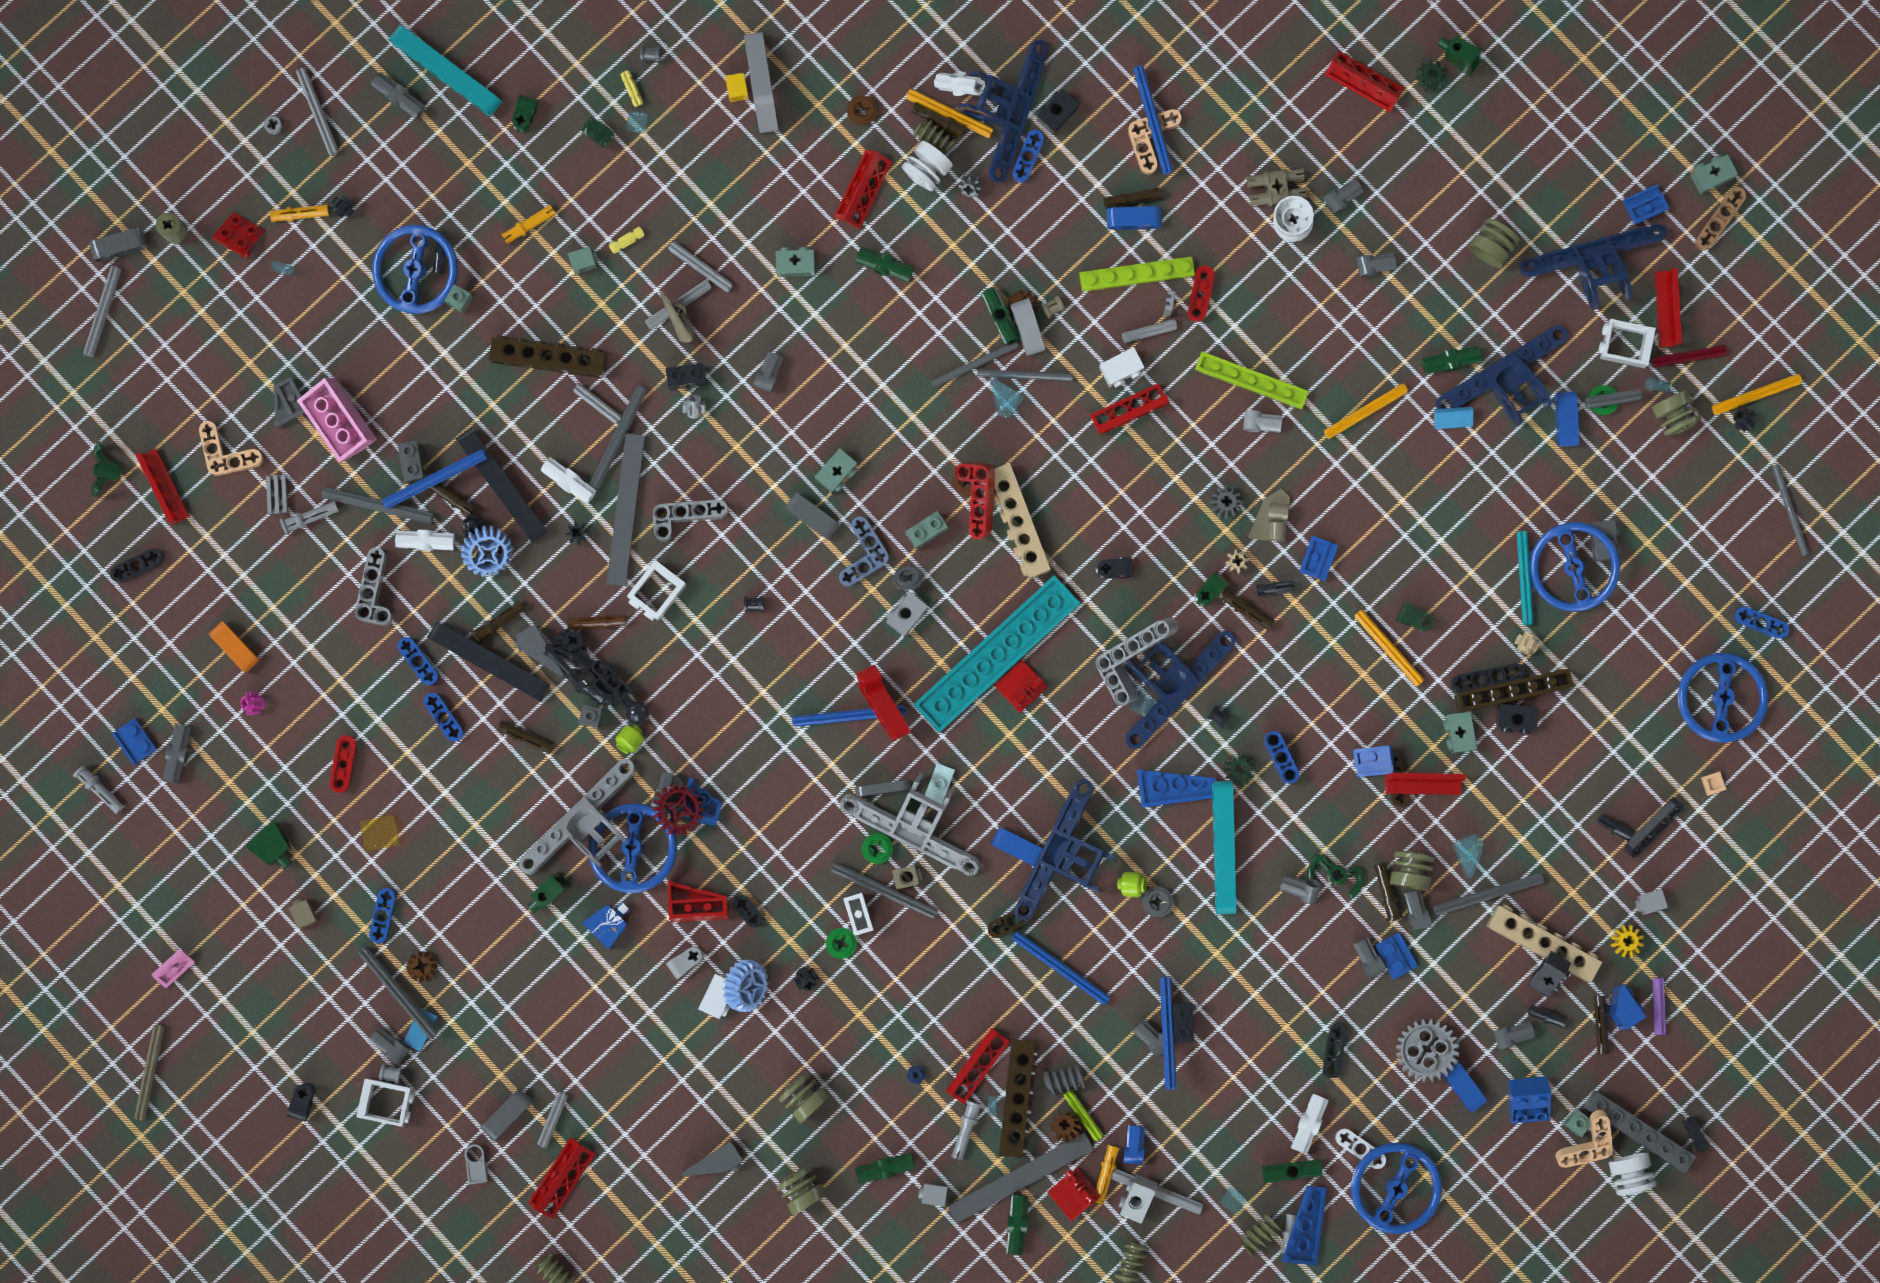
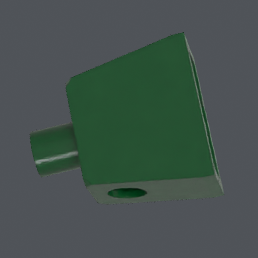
M1455 36L1452 41L1443 37L1438 43V47L1445 50L1446 61L1469 77L1481 63V49L1458 36Z
M272 821L245 845L246 848L269 866L278 862L285 869L292 863L291 859L286 855L292 847L277 822Z
M560 872L552 874L530 895L533 900L527 907L534 914L540 908L543 910L549 908L572 885Z

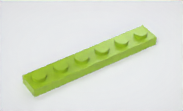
M1192 257L1079 272L1082 292L1195 276Z
M1201 352L1195 367V371L1300 410L1303 409L1309 392L1205 352Z

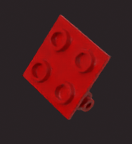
M232 212L212 238L218 244L221 243L227 249H231L232 252L240 254L242 258H248L251 254L250 249L264 234L265 230Z
M1023 660L1017 663L994 685L1019 713L1048 688L1044 681Z
M1077 1167L1073 1171L1071 1169L1065 1173L1066 1176L1047 1191L1071 1222L1101 1198Z

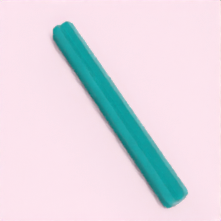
M1519 531L1517 532L1522 622L1523 625L1530 626L1533 625L1534 620L1528 532Z

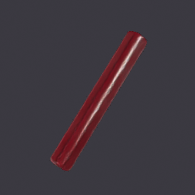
M1725 345L1653 357L1651 363L1653 368L1725 356L1727 350Z

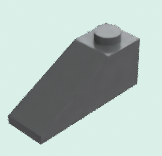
M535 624L515 635L517 639L515 644L519 651L523 650L527 655L560 677L565 676L560 666L550 657L543 654V649L547 643Z
M731 1140L681 1174L683 1176L727 1172L730 1169L734 1172L742 1167L741 1162L744 1159Z

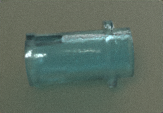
M1654 377L1647 378L1645 389H1648L1649 392L1654 390L1668 394L1671 382L1657 380Z

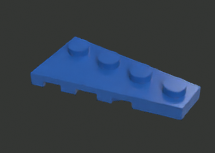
M1137 769L1142 808L1212 799V782L1216 781V778Z
M1307 1185L1282 1262L1317 1266L1327 1188Z

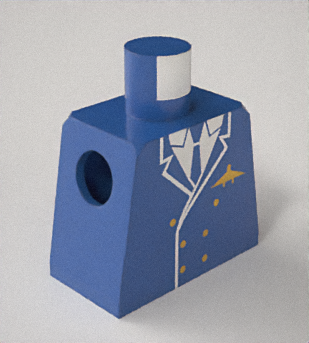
M623 902L615 910L610 905H606L585 920L583 924L608 949H611L628 925L623 917L630 909Z

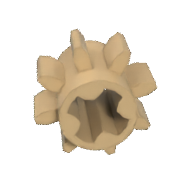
M1235 549L1233 556L1227 554L1230 560L1225 562V565H1230L1229 572L1234 569L1239 574L1240 568L1247 569L1244 563L1248 562L1249 559L1244 558V551L1239 554ZM1235 557L1242 561L1239 566L1232 562Z
M1524 632L1523 636L1519 634L1514 643L1518 645L1516 650L1526 655H1530L1531 651L1535 653L1540 645L1536 642L1538 637L1528 632Z

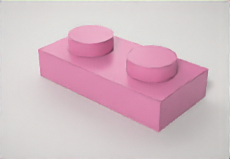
M180 948L153 972L152 976L162 986L167 988L195 962L192 957Z

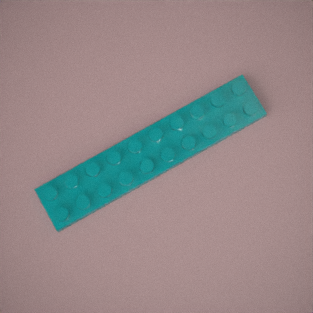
M1054 575L913 704L914 707L940 733L1079 606L1080 602Z

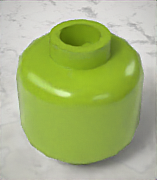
M629 725L624 726L615 738L617 748L625 754L635 753L644 742L643 731L636 725H633V727Z
M1125 872L1121 878H1118L1117 888L1121 890L1123 896L1140 897L1142 893L1146 892L1147 880L1140 872Z

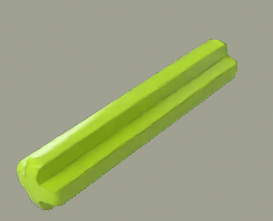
M1071 1090L1064 1093V1098L1078 1118H1080L1095 1141L1100 1140L1103 1137L1102 1132L1074 1092Z

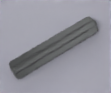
M1640 389L1588 397L1585 399L1586 408H1594L1642 399V393Z

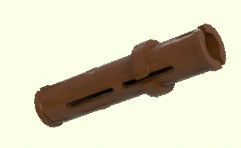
M603 614V616L567 618V627L571 630L575 628L609 629V627L626 626L625 614L609 616L608 614Z

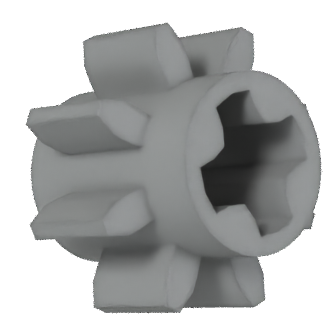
M690 395L687 397V400H683V413H687L689 418L696 419L701 417V413H705L706 403L705 400L701 401L700 396Z

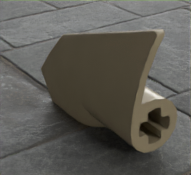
M661 291L662 302L679 341H693L692 337L695 333L688 318L684 319L686 316L685 307L679 302L670 303ZM677 307L679 309V315H677L674 308Z
M1279 489L1263 500L1249 533V539L1285 542L1290 496L1285 491Z

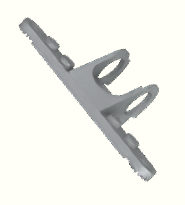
M629 759L620 760L520 859L519 867L521 871L530 875L534 874L570 839L600 868L602 864L598 860L619 840L624 843L627 840L599 810L634 776L636 770L634 763ZM623 765H630L629 772L623 774L621 771ZM603 822L615 836L594 856L581 842L590 834L601 845L605 840L595 828ZM533 860V867L530 869H526L525 865L527 861Z
M921 772L914 781L897 817L852 794L845 795L840 801V808L844 813L856 817L857 820L953 869L964 872L965 875H976L980 869V862L976 857L932 835L955 789L950 788L943 804H940L915 791L923 776ZM912 798L922 802L916 814L906 810ZM846 801L853 802L855 807H848ZM928 806L938 811L933 823L922 818ZM966 862H972L971 864H973L974 869L968 868Z

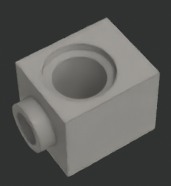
M1662 889L1636 896V908L1642 915L1668 908Z
M924 1183V1187H920L918 1198L922 1199V1204L945 1207L947 1186Z

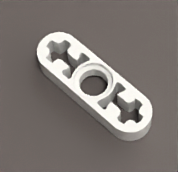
M1340 1129L1335 1135L1336 1142L1360 1160L1370 1151V1148L1374 1149L1372 1145L1348 1129ZM1347 1132V1137L1352 1141L1354 1140V1137L1357 1139L1352 1144L1351 1149L1348 1148V1146L1351 1145L1350 1143H1348L1347 1141H1344L1343 1143L1341 1142V1133L1346 1134ZM1359 1143H1363L1366 1146L1365 1153L1361 1155L1355 1151V1147ZM1381 1155L1380 1160L1382 1162L1380 1164L1376 1163L1374 1165L1373 1160L1369 1166L1375 1169L1382 1168L1386 1163L1385 1155Z

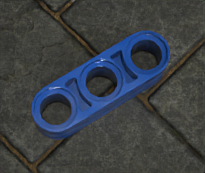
M1114 207L1106 209L1107 229H1156L1162 227L1161 207Z
M1576 391L1556 392L1555 408L1558 446H1579Z
M1276 731L1269 732L1264 737V745L1282 782L1293 784L1299 778L1298 769L1281 734ZM1271 735L1276 736L1278 739V743L1275 746L1270 745L1268 742V738ZM1278 753L1285 754V763L1277 761L1276 756ZM1287 770L1293 771L1295 775L1291 781L1285 778Z
M1000 827L991 842L992 846L1032 866H1035L1043 848Z
M1459 1062L1451 1064L1454 1070L1447 1069L1448 1076H1445L1443 1073L1442 1075L1466 1108L1473 1113L1488 1101Z

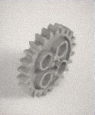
M1423 1019L1421 1025H1418L1415 1021V1028L1408 1025L1409 1032L1402 1031L1404 1038H1398V1042L1402 1045H1396V1049L1401 1051L1396 1053V1056L1402 1058L1398 1063L1399 1065L1405 1064L1402 1068L1403 1072L1409 1070V1077L1415 1074L1416 1081L1422 1077L1423 1083L1426 1082L1427 1078H1430L1432 1083L1434 1082V1077L1441 1080L1442 1073L1448 1076L1447 1069L1453 1071L1454 1068L1451 1064H1457L1458 1062L1454 1057H1459V1052L1454 1051L1459 1049V1045L1454 1044L1457 1041L1456 1037L1451 1038L1453 1031L1446 1032L1447 1025L1440 1028V1021L1433 1025L1432 1019H1430L1428 1024H1425ZM1429 1034L1431 1038L1428 1041H1422L1421 1036ZM1438 1037L1439 1039L1433 1044L1434 1039ZM1440 1045L1447 1047L1443 1053L1437 1052L1436 1049ZM1431 1047V1053L1427 1052L1425 1054L1424 1049L1428 1050ZM1413 1049L1419 1051V1054L1415 1057L1409 1055V1052ZM1421 1058H1423L1421 1063L1418 1065L1417 1062L1421 1060ZM1431 1060L1435 1062V1065L1432 1068H1427L1424 1066L1425 1063Z

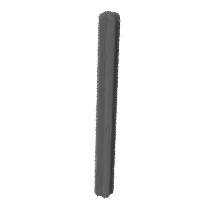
M637 385L589 483V486L596 490H599L647 392V389L641 385Z
M324 487L322 490V497L325 499L429 524L433 520L432 512L399 504L386 509L382 500Z
M834 863L831 868V872L931 919H934L938 913L937 909L843 865Z
M1538 873L1433 906V911L1436 916L1542 884L1544 883V877L1542 873Z
M362 948L359 951L361 958L429 1039L434 1038L438 1031L369 948Z

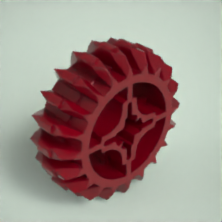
M678 783L675 787L671 784L668 786V789L664 787L662 793L656 794L659 800H653V803L658 805L657 807H652V811H657L653 818H659L656 825L663 824L662 831L668 828L669 835L674 831L675 836H679L680 832L686 835L687 830L693 832V826H699L697 820H702L703 817L698 813L704 812V809L699 808V806L703 804V801L697 802L696 799L700 795L693 796L692 794L695 791L693 788L688 792V785H684L681 789V784ZM670 795H680L675 803L665 802ZM686 799L691 805L692 812L686 807ZM677 806L681 809V812L678 814L676 813L677 810L674 809ZM664 810L670 813V821L667 819ZM681 816L690 817L685 825H676Z

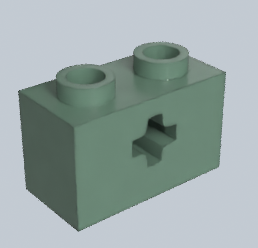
M1721 154L1712 158L1711 163L1707 165L1701 163L1695 166L1694 171L1690 174L1700 195L1733 180L1738 175L1729 156L1722 157ZM1710 171H1712V172L1716 171L1717 174H1716V175H1715V174H1712V175H1711V174H1710Z
M800 247L799 250L780 248V251H776L777 277L815 276L814 250H810L809 247ZM794 258H797L799 261L797 265H793L792 261Z
M839 448L817 473L815 480L833 494L835 491L838 493L844 487L845 483L843 482L847 477L851 478L857 472V463ZM834 469H836V470L841 469V474H842V475L839 476V475L837 474L836 476H834V471H833V470H834Z
M938 511L905 531V535L915 550L948 530V526Z
M1471 711L1446 715V720H1443V726L1449 735V739H1446L1448 750H1451L1452 754L1476 750L1477 745ZM1458 728L1460 731H1463L1464 733L1463 735H1461V738L1459 737V735H1455V731H1457Z

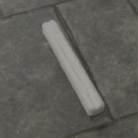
M674 241L670 244L668 248L670 252L726 292L732 289L733 284L685 248Z
M704 280L673 302H679L685 307L711 290V285L707 280ZM665 307L646 319L645 323L649 329H653L669 318Z

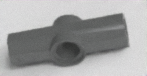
M381 72L373 79L371 86L383 94L396 108H401L415 120L424 113L426 107L412 97L411 93L403 86L394 83Z
M179 724L174 725L171 743L168 745L165 755L167 762L163 781L180 784L183 767L189 756L188 744L192 727Z

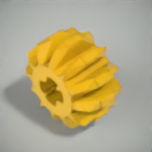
M1622 925L1621 931L1615 929L1614 932L1617 936L1610 937L1612 940H1616V943L1611 944V947H1618L1615 953L1621 952V957H1626L1627 953L1629 957H1634L1633 951L1639 954L1640 950L1637 946H1644L1643 943L1639 942L1640 939L1644 938L1643 935L1637 936L1640 930L1635 929L1633 931L1632 925H1629L1627 929L1625 925ZM1629 937L1628 940H1631V944L1625 946L1626 943H1623V939Z

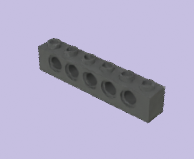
M1593 1091L1583 1106L1590 1113L1597 1110L1605 1111L1610 1120V1126L1680 1172L1686 1173L1696 1157L1598 1092Z

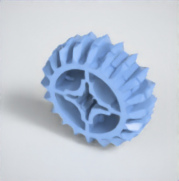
M483 526V531H479L476 528V534L469 532L470 539L464 538L465 544L461 546L463 550L461 556L464 558L463 563L467 565L468 570L473 569L475 575L480 572L482 577H484L485 573H488L491 577L494 571L499 575L498 569L505 571L506 567L504 564L510 565L509 558L513 557L511 553L513 546L510 545L511 540L507 538V534L505 532L501 534L499 528L494 531L493 526H490L489 530H486V527ZM475 545H477L479 551L476 553V556L473 558V557H472V550H473V548L475 547ZM501 545V546H502V553H501V555H500L499 558H498V557L496 556V553H495V552L498 550V547ZM483 549L488 551L490 550L491 554L484 553Z
M740 960L739 963L734 964V967H730V973L726 974L727 979L723 981L725 987L722 988L725 991L723 997L726 998L725 1003L732 1009L739 1012H751L752 1009H756L757 1005L761 1004V999L765 998V991H768L766 985L769 984L766 980L768 975L766 974V969L760 963L753 960Z

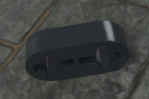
M737 896L734 899L733 906L738 914L750 927L760 926L763 921L760 911L747 896ZM739 899L747 900L745 904L748 908L747 911L742 907H737ZM750 911L753 915H759L757 919L759 922L757 924L749 922L751 917L748 913Z
M1692 1116L1684 1119L1685 1129L1697 1151L1702 1153L1708 1150V1144L1695 1119Z

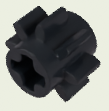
M344 195L341 198L335 196L331 201V204L334 205L331 210L341 218L345 215L350 217L354 213V210L351 208L354 203Z
M1746 407L1739 409L1735 412L1734 418H1732L1735 421L1733 425L1737 430L1741 429L1743 432L1750 431L1758 421L1755 418L1757 414L1752 409L1748 410Z
M475 515L466 517L462 521L463 525L460 526L464 536L468 537L469 532L476 534V528L479 531H483L484 523L481 517L476 519Z
M575 521L574 526H567L570 531L565 535L567 537L571 536L569 541L571 544L576 541L578 546H580V541H588L585 535L590 532L583 530L586 526L584 523L579 526ZM575 530H576V531H579V530H580V533H581L582 535H581L580 537H579V536H576V537H575V534H574L573 532H574Z
M803 967L796 972V977L793 980L799 990L810 991L815 988L819 977L813 968Z

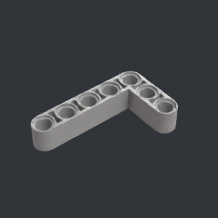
M763 32L744 35L759 132L779 131Z
M1168 617L1157 621L1097 657L1096 667L1116 704L1124 706L1136 701L1138 697L1137 690L1123 664L1177 632L1178 624L1175 619Z

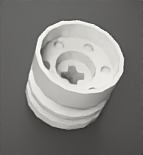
M921 141L914 150L919 159L909 156V163L905 162L902 168L919 186L933 191L936 188L934 183H940L936 173L945 176L953 164L934 146Z
M1289 196L1279 201L1275 207L1273 217L1275 231L1285 241L1296 242L1306 238L1312 230L1314 220L1313 208L1310 203L1299 196ZM1290 218L1297 220L1296 224L1290 222Z
M1649 1153L1629 1155L1608 1162L1611 1175H1621L1620 1179L1613 1182L1614 1185H1623V1187L1616 1189L1617 1195L1639 1194L1657 1186L1655 1180H1646L1654 1177V1173L1644 1172V1169L1652 1166Z

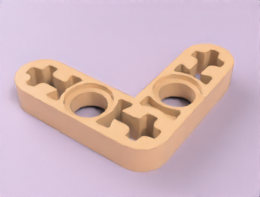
M1172 109L1157 114L1162 132L1176 128L1181 122V114L1177 110ZM1171 114L1177 117L1175 123L1167 121L1165 123L1166 126H1163L1161 117H1164V120L1169 119ZM1146 117L1132 122L1129 125L1128 134L1140 170L1146 175H1151L1157 169V160L1148 137L1152 133ZM1146 122V128L1148 132H1145V129L1140 130V133L1138 135L1136 134V132H1132L1134 130V126H1137V128L1144 127L1143 123ZM1140 143H1145L1148 146V150L1145 153H1141L1138 151L1137 146ZM1148 156L1149 163L1154 164L1151 170H1149L1147 167L1144 168V166L1146 165L1145 158L1141 159L1140 157Z
M205 421L200 425L199 433L207 469L211 474L221 476L255 468L262 464L263 455L256 449L224 455L217 426L210 421ZM208 425L209 427L213 428V430L210 431V434L212 438L216 437V440L211 439L205 441V439H209V435L206 432H204V430L207 429ZM212 443H215L218 447L214 454L208 452V446ZM253 453L259 456L255 463L252 460L246 461L247 465H245L242 457L245 455L246 459L251 458ZM234 457L240 459V465L236 468L230 465V461ZM224 460H226L228 470H226L225 466L219 467L218 472H216L215 469H212V467L215 466V462H217L219 465L225 464Z
M1597 1110L1590 1116L1592 1142L1562 1148L1557 1151L1555 1157L1559 1166L1566 1168L1606 1159L1613 1153L1610 1120L1605 1111ZM1600 1132H1606L1604 1136L1597 1137ZM1589 1151L1587 1155L1580 1156L1581 1152Z

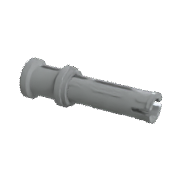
M333 501L303 514L297 512L295 516L285 520L282 518L280 523L285 534L288 535L290 531L298 528L303 529L306 527V524L336 512L338 513L339 510L336 502Z
M86 764L82 765L73 774L74 778H78L85 785L86 789H91L115 814H118L125 807L102 785L99 777L87 769Z
M966 1100L967 1107L964 1115L961 1116L963 1123L953 1154L951 1155V1157L957 1158L960 1151L959 1160L964 1159L973 1126L978 1123L977 1116L980 1108H983L982 1104L971 1100Z

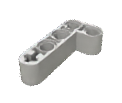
M723 500L659 504L653 509L655 536L661 542H668L673 536L672 523L723 519L728 515V506ZM711 505V509H717L718 505H721L725 509L721 510L720 514L713 510L711 511L712 515H709L708 506ZM697 507H705V513L697 515L695 513ZM679 508L686 509V514L683 517L676 515V511ZM659 510H667L665 518L657 516ZM667 528L669 530L668 535L660 537L658 534L660 529Z
M378 547L370 549L367 554L355 607V615L363 622L388 626L393 622L392 612L387 608L377 606L387 563V554ZM378 552H379V554H380L382 557H381V559H380V558L377 559V562H376V559H374L373 556H374V555H378ZM371 564H373V565L376 564V565L380 566V568H377V567H375V566H371ZM372 571H377L378 573L375 580L369 579V574ZM372 589L374 592L373 597L366 599L365 592ZM368 608L369 615L362 618L360 615L361 610ZM382 612H387V620L381 622L379 620L380 614Z

